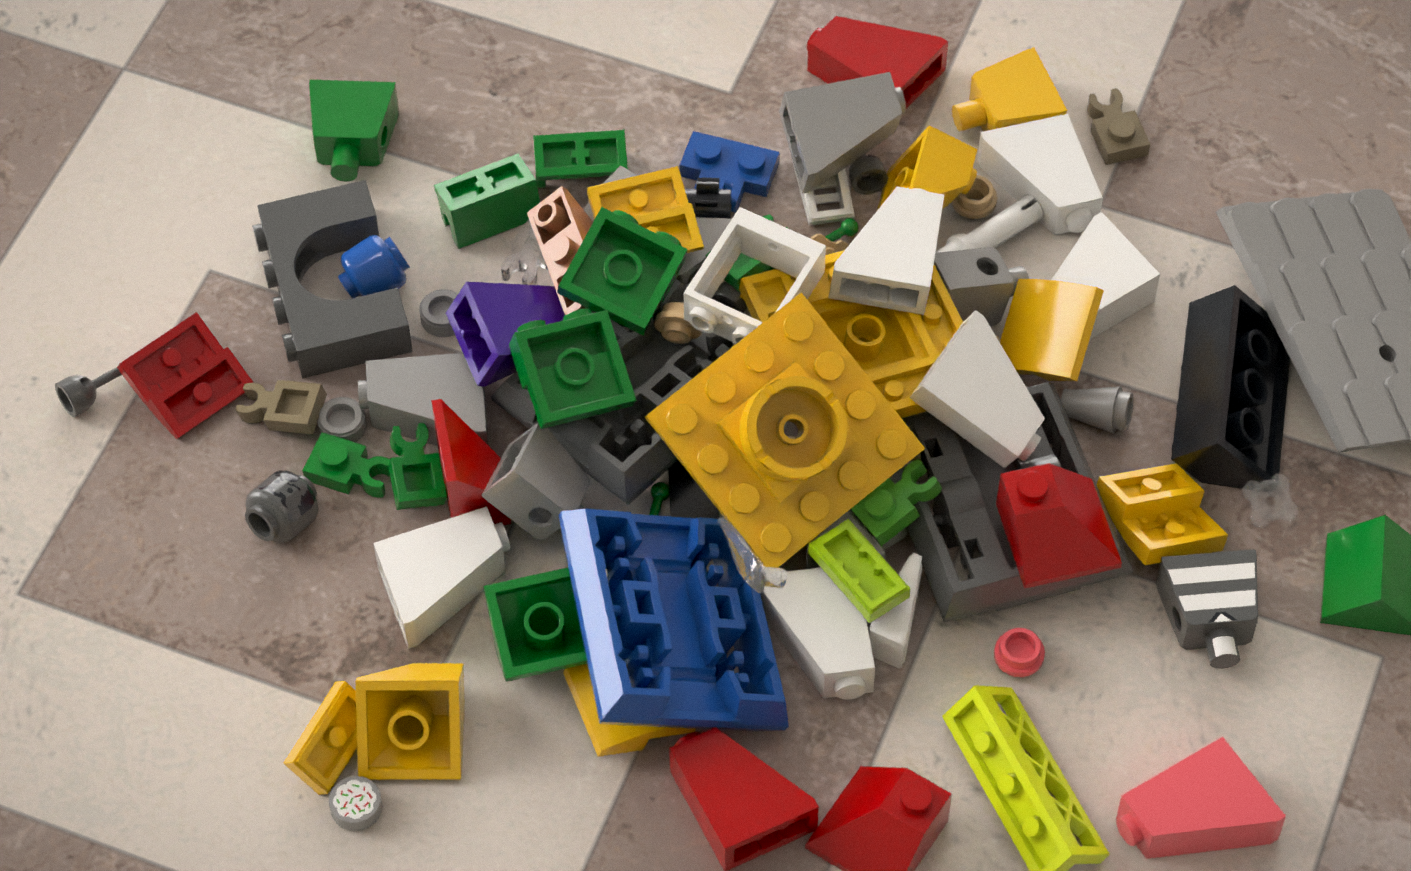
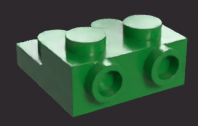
M601 207L558 285L557 293L594 312L607 310L611 320L644 336L661 302H664L683 267L688 249L682 247L678 239L666 232L657 231L654 233L640 226L637 220L626 212L620 210L611 212Z
M588 308L579 309L565 315L563 321L547 325L545 320H534L517 328L518 332L514 333L509 343V348L522 389H528L540 429L631 407L636 402L632 384L607 310L592 313L591 309Z

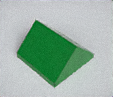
M1387 515L1328 533L1325 543L1320 623L1411 635V534Z
M568 567L483 586L495 650L505 682L587 664Z

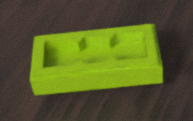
M849 519L809 543V555L869 623L910 598L911 588Z

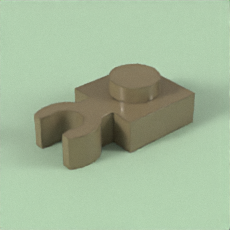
M1117 88L1111 89L1110 105L1099 103L1094 93L1089 94L1087 111L1093 119L1091 133L1105 164L1109 165L1148 156L1150 150L1148 137L1135 110L1122 113L1123 96Z
M277 380L274 391H266L259 383L244 384L243 390L250 400H256V402L249 406L237 405L235 410L241 420L246 423H258L263 420L268 429L272 431L313 435L327 393L323 386L317 383Z

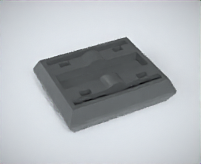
M677 279L674 281L664 302H661L644 336L631 329L628 332L624 329L625 326L611 320L636 397L634 405L548 427L585 473L627 505L631 504L679 461L646 420L645 416L734 346L732 341L717 334L703 332L700 337L691 339L688 343H673L666 340L662 333L656 329V316L662 312L665 304L670 302L684 303V292L689 285L683 284ZM516 371L504 381L491 397L493 402L530 429L538 420L528 389H522Z
M1046 382L1027 387L1045 418L1036 431L1041 440L1025 461L1017 458L1005 468L929 412L902 419L925 447L921 452V462L926 469H929L928 480L935 476L942 487L941 492L934 498V515H932L927 501H918L914 504V507L920 516L909 524L907 528L917 554L922 556L921 564L944 623L1081 589L1083 586L1133 573L1131 562L1102 500L1097 483L1054 383ZM912 460L889 477L894 484L902 479L903 470ZM1050 463L1091 478L1122 561L1121 568L1024 589L996 506L1001 473ZM977 544L981 557L974 559L973 554ZM960 547V562L963 569L968 568L970 572L968 580L960 582L947 548Z

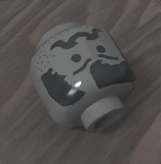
M279 470L271 474L247 495L245 519L249 528L257 537L264 541L286 543L292 540L317 518L319 508L314 485L305 476L296 475L290 471Z

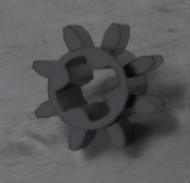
M697 178L696 189H685L688 203H692L695 217L731 219L732 192L731 189H719L720 178Z

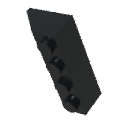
M1233 285L1189 303L1171 460L1201 483L1271 493L1278 490L1290 357L1266 310L1236 285Z

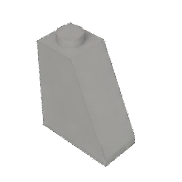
M890 72L784 92L779 114L802 194L812 192L853 163L858 157L863 156L896 132L901 115L905 114L906 105L902 89L900 87L895 88Z
M463 353L366 361V380H358V397L360 409L369 408L373 428L392 432L393 426H399L401 436L417 440V426L419 423H424L429 432L427 443L438 446L431 400L442 399L489 446L485 388L477 386Z

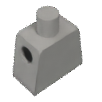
M992 247L935 253L934 265L963 322L977 310L985 317L990 327L997 325L1002 320L1009 298L1014 295L1018 279H1029L1025 268L1022 266L1008 269L998 250Z
M537 422L507 446L482 496L533 537L544 540L560 528L559 514L561 511L585 509L581 502L590 485V479L548 428L540 429Z

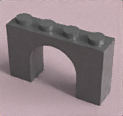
M366 180L257 205L261 223L252 225L259 252L268 251L270 260L262 261L268 288L278 287L280 296L272 298L278 325L288 324L290 333L282 335L288 362L298 361L302 378L364 364L370 360H381L413 352L409 324L398 288L347 300H329L310 293L301 285L303 276L317 261L332 254L348 251L371 235L379 236L377 217Z

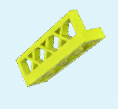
M974 685L942 716L1030 871H1068L1074 864H1100L1110 855L1012 687ZM998 704H1001L1006 714L1001 711ZM1073 834L1080 839L1083 846L1079 845Z

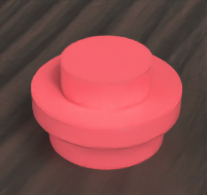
M1013 628L1001 635L995 644V662L1008 675L1014 677L1030 676L1041 668L1044 661L1045 649L1043 643L1029 629Z

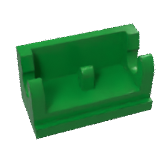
M625 129L533 135L537 188H546V180L611 176L620 166L628 169Z
M518 153L434 185L445 226L450 225L453 241L458 249L529 223L530 220L527 212L540 203L536 178Z

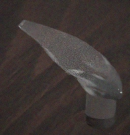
M724 517L719 518L718 523L729 543L733 561L745 582L758 593L763 592L764 587L783 588L787 581L786 570L763 566L738 530Z

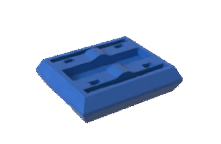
M575 509L560 512L559 522L599 724L713 729L716 727L719 730L782 731L789 727L786 700L750 549L727 520L632 514L631 512L597 509ZM711 559H712V560H713V564H711V565L709 566V569H708V572H707V568H706V567H707V565L709 564V562H710ZM733 646L734 651L727 657V652ZM736 667L739 668L738 673H734Z

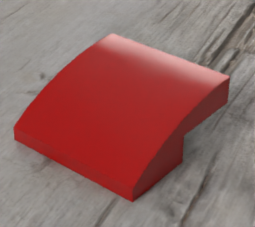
M197 312L117 366L120 373L140 399L176 439H179L245 393L243 390L244 384L254 383L229 347L223 349Z

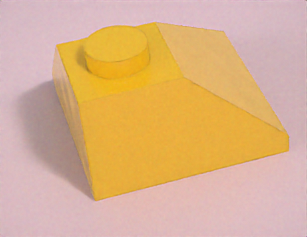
M929 125L888 169V181L882 189L877 210L897 186L909 189L919 188L932 193L944 194L942 209L946 208L960 193L967 194L974 184L977 170L973 168L978 149Z
M412 663L356 678L358 776L370 780L461 779L465 717L464 663Z

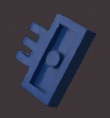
M693 131L679 164V171L681 177L697 180V178H720L719 189H731V212L736 213L744 192L767 197L779 165L780 152Z

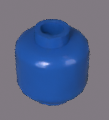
M371 235L343 253L341 265L345 272L340 274L338 278L351 298H356L359 295L365 296L394 288L399 289L406 283L405 270L410 268L391 237L383 240L378 235Z

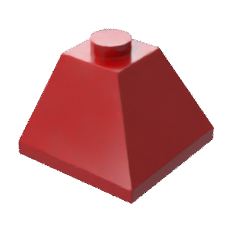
M442 399L431 400L450 517L453 518L487 507L494 524L502 522L503 525H510L511 519L482 496L501 457Z
M1050 463L1001 473L996 506L1024 589L1121 568L1122 561L1091 478Z
M860 766L805 844V849L842 871H915L948 823L952 793L908 768Z

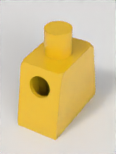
M1034 47L975 72L971 77L969 101L952 106L953 121L959 132L981 126L984 132L1067 114V109Z

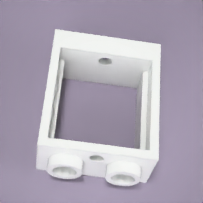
M739 207L684 292V320L690 322L697 330L703 333L717 334L732 341L734 345L763 323L711 299L741 253L797 278L777 311L801 292L807 299L809 298L825 272L826 245Z

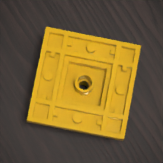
M845 250L825 255V272L807 300L901 418L925 412L926 410L911 400L910 396L963 323L935 265L933 266L924 315L830 299L829 292L834 265ZM778 269L741 278L739 290L752 318L764 322L777 311L797 278Z
M802 292L645 416L653 429L768 573L775 571L925 449ZM787 421L797 426L798 434L795 439L787 437L784 433V425Z

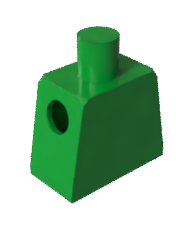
M310 79L312 132L317 162L322 165H331L330 173L332 177L343 182L355 180L358 176L359 166L376 167L382 164L399 116L395 82Z

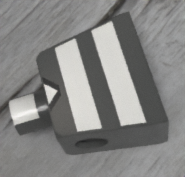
M1256 550L1161 557L1156 587L1179 645L1186 650L1207 648L1210 665L1213 668L1225 669L1238 664L1240 655L1237 645H1246L1252 642L1258 620Z

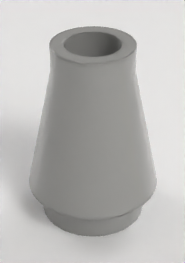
M1121 386L1075 390L1065 388L1062 393L1061 402L1068 418L1115 434L1117 429L1128 430L1132 418L1134 398L1133 393L1124 392Z

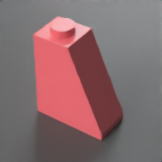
M1221 737L1121 795L1116 825L1122 838L1130 846L1136 845L1145 858L1150 859L1269 845L1279 839L1286 816L1227 741Z

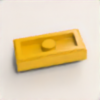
M346 681L334 683L283 763L318 795L330 792L357 749L356 690Z

